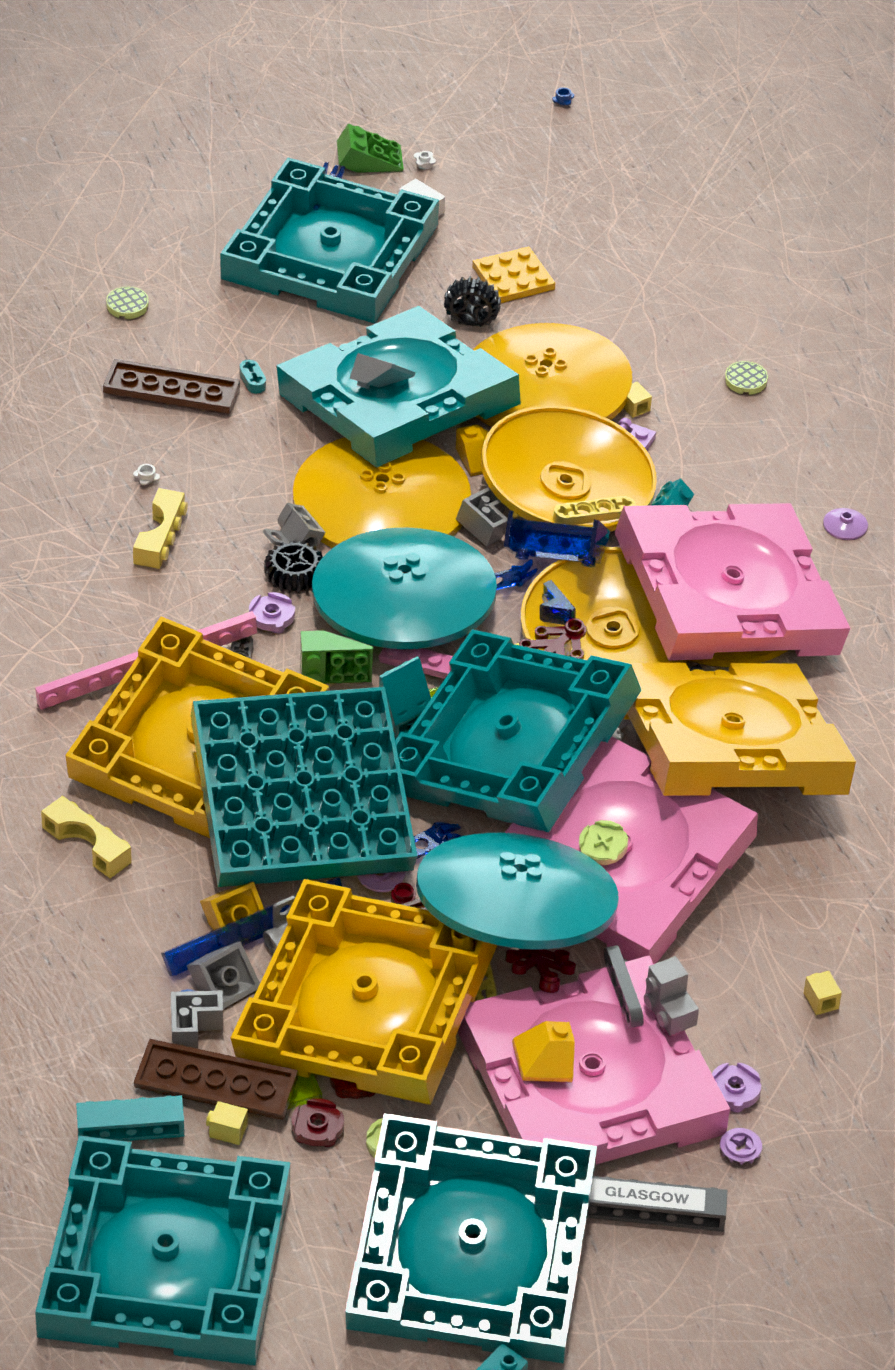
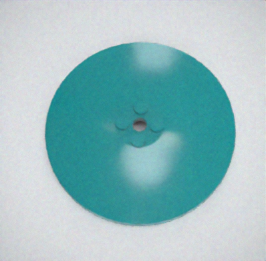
M408 527L369 531L341 542L327 552L320 560L312 580L314 604L322 618L330 626L356 641L390 649L428 648L452 642L469 634L472 629L475 630L490 615L497 593L494 570L487 559L474 547L445 533Z
M480 833L449 840L428 852L422 859L417 871V894L425 908L435 918L468 937L511 948L553 949L572 946L590 940L601 934L613 922L619 901L617 886L613 878L595 860L564 844L525 834Z

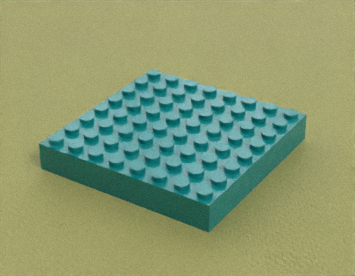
M385 687L193 701L190 717L218 887L239 886L249 882L262 884L414 870L417 851Z

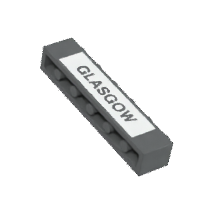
M594 1176L587 1218L724 1232L728 1190L715 1187L705 1188L691 1185L666 1184L663 1182L638 1181L636 1179L626 1180Z

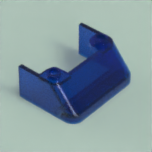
M509 511L504 547L512 554H515L516 559L520 560L536 557L582 562V566L595 567V564H599L602 560L609 541L610 531L599 520L595 519L593 527L523 520L514 511Z

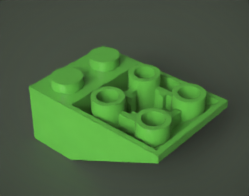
M349 123L337 139L339 166L357 173L402 172L404 170L401 145L394 140L385 139L377 133L368 132L360 126H354Z
M301 631L300 669L302 675L324 684L372 682L373 646L327 631Z

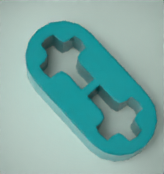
M250 359L242 361L239 365V374L247 390L255 394L265 391L266 377L259 364Z

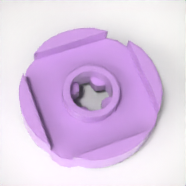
M270 592L268 596L262 598L261 595H258L249 605V612L253 611L256 616L257 627L262 630L272 631L275 634L282 633L284 628L291 625L295 618V606L292 605V600L281 593Z
M729 1063L718 1066L712 1072L731 1111L736 1113L742 1112L744 1108L752 1106L759 1099L761 1092L760 1076L752 1067L743 1063H737V1066H729ZM738 1083L740 1088H732L730 1084L736 1085Z

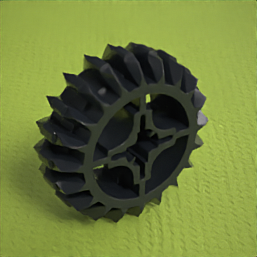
M470 275L468 280L462 277L460 281L455 280L453 284L449 285L444 296V308H446V314L451 315V320H458V324L463 323L467 326L479 325L482 327L484 323L490 325L492 320L497 318L501 308V297H499L498 290H494V284L488 285L487 280L482 282L479 277L475 280Z
M290 540L288 544L282 542L280 546L274 545L273 550L268 551L264 560V573L267 576L268 582L272 583L274 588L279 587L280 591L286 589L289 593L291 591L300 593L301 590L308 592L309 588H312L314 571L323 558L322 551H318L316 546L310 547L309 542L301 544V541L293 543Z

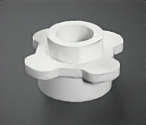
M430 151L414 154V158L417 160L416 165L420 169H430L436 163V160L433 159V153Z
M142 464L133 473V476L140 480L141 485H148L160 479V475L155 473V467L151 464Z

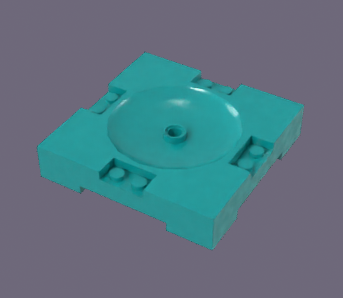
M287 157L271 180V188L244 227L241 230L237 229L221 251V279L277 296L281 291L316 300L318 308L375 324L398 289L401 276L411 261H416L438 227L439 199L403 189L398 194L326 175L325 167Z
M420 306L366 327L367 335L360 336L349 343L341 344L339 347L328 343L276 365L279 395L302 412L310 410L350 440L351 449L375 467L413 452L412 444L477 415L486 420L521 404L518 373L483 349L479 348L474 351L456 338V331ZM358 353L416 372L412 378L380 388L370 385V388L366 389L357 386L358 381L350 379Z
M472 629L450 660L451 671L409 732H400L395 740L406 797L448 807L450 803L483 810L489 818L549 833L584 780L582 770L601 741L608 743L642 689L632 664L592 655L588 660L515 645L510 637Z
M384 1113L364 1224L345 1310L346 1329L428 1342V1338L476 1345L482 1346V1351L494 1352L503 1343L521 1357L564 1364L596 1164L597 1146L543 1138V1142L445 1128L437 1126V1121ZM475 1234L479 1237L471 1239L467 1235Z
M79 1136L49 1266L45 1270L35 1311L37 1338L119 1348L120 1342L170 1348L173 1349V1355L256 1366L269 1300L271 1278L290 1192L291 1162L237 1156L236 1162L132 1149V1142Z

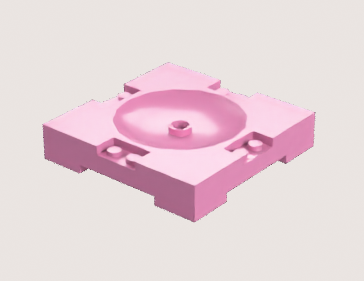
M791 503L729 504L727 511L690 512L687 505L623 506L615 535L627 564H633L656 617L655 630L669 661L712 659L714 652L795 650L797 656L841 654L851 628L828 580H821L810 556L813 550Z
M611 737L608 743L601 741L582 770L584 780L549 833L514 823L511 824L505 833L541 837L580 851L579 837L586 826L589 825L590 827L600 820H608L620 824L628 836V850L624 857L616 863L601 865L613 878L617 886L619 895L617 912L610 926L597 935L596 938L607 943V947L618 945L623 958L627 961L650 956L653 964H656L677 938V931L727 868L731 869L756 838L758 813L711 789L710 795L663 796L650 770L652 762L650 757Z
M650 956L625 962L643 1011L644 1024L640 1027H628L607 967L581 973L578 975V981L560 985L559 991L555 993L533 992L532 988L528 987L469 1003L458 1029V1034L475 1070L479 1069L511 1138L543 1142V1138L597 1146L595 1164L597 1165L672 1143H676L677 1147L680 1148L723 1136L727 1132L730 1107L699 1050L695 1051L685 1030L669 1035L666 1029L659 1025L652 1009H648L645 1005L646 978L649 966L653 965ZM544 1021L570 1022L575 1040L572 1082L522 1081L512 1043L513 1038Z

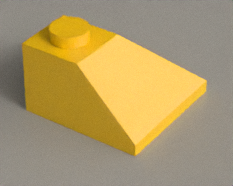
M479 425L467 426L456 430L455 449L470 476L483 474L481 452L489 431Z
M254 882L221 891L200 901L208 924L225 946L241 942L271 928Z
M544 1021L513 1038L512 1043L522 1081L572 1082L575 1040L570 1022Z

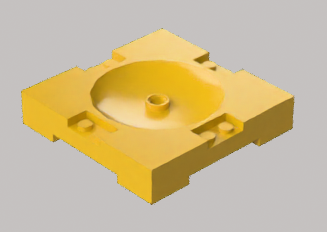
M161 616L139 647L138 657L95 720H89L65 755L68 777L131 805L136 801L173 817L175 824L210 838L190 717L193 701L329 691V686L287 668L284 672H281L204 640L203 633Z
M629 663L632 664L642 691L625 715L624 720H631L652 761L650 770L663 796L710 795L712 787H799L803 795H849L856 760L834 724H826L817 709L818 698L797 663H730L729 671L720 669L715 671L699 669L690 671L686 663Z
M304 879L286 917L288 923L254 998L249 997L230 1037L235 1057L298 1070L301 1077L309 1078L311 1073L355 1082L357 1089L431 1105L456 1046L458 1029L469 1003L474 1002L497 945L468 937L440 922L428 910L352 895L351 888Z

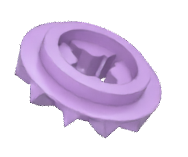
M734 1128L724 1133L720 1141L722 1155L727 1156L730 1163L738 1161L741 1165L744 1162L752 1164L755 1158L760 1157L762 1142L753 1131L745 1128ZM744 1142H746L745 1149L742 1148L740 1151L736 1150L737 1146L739 1147L741 1146V1144L743 1145Z

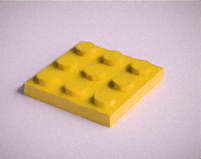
M529 246L473 260V269L482 282L487 280L488 285L494 284V290H498L501 303L555 290L554 280Z

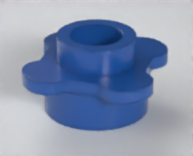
M561 87L556 90V96L552 98V101L560 105H570L574 94L569 88Z

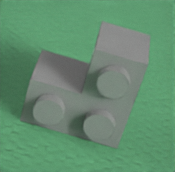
M489 487L463 499L456 520L486 547L502 539L509 521L503 515L505 505L494 495Z
M676 956L649 966L644 995L645 1005L648 1009H652L659 1025L664 1027L669 1035L696 1026L699 1008L686 991L688 973Z
M222 990L171 992L173 1044L198 1049V1031L223 1030Z

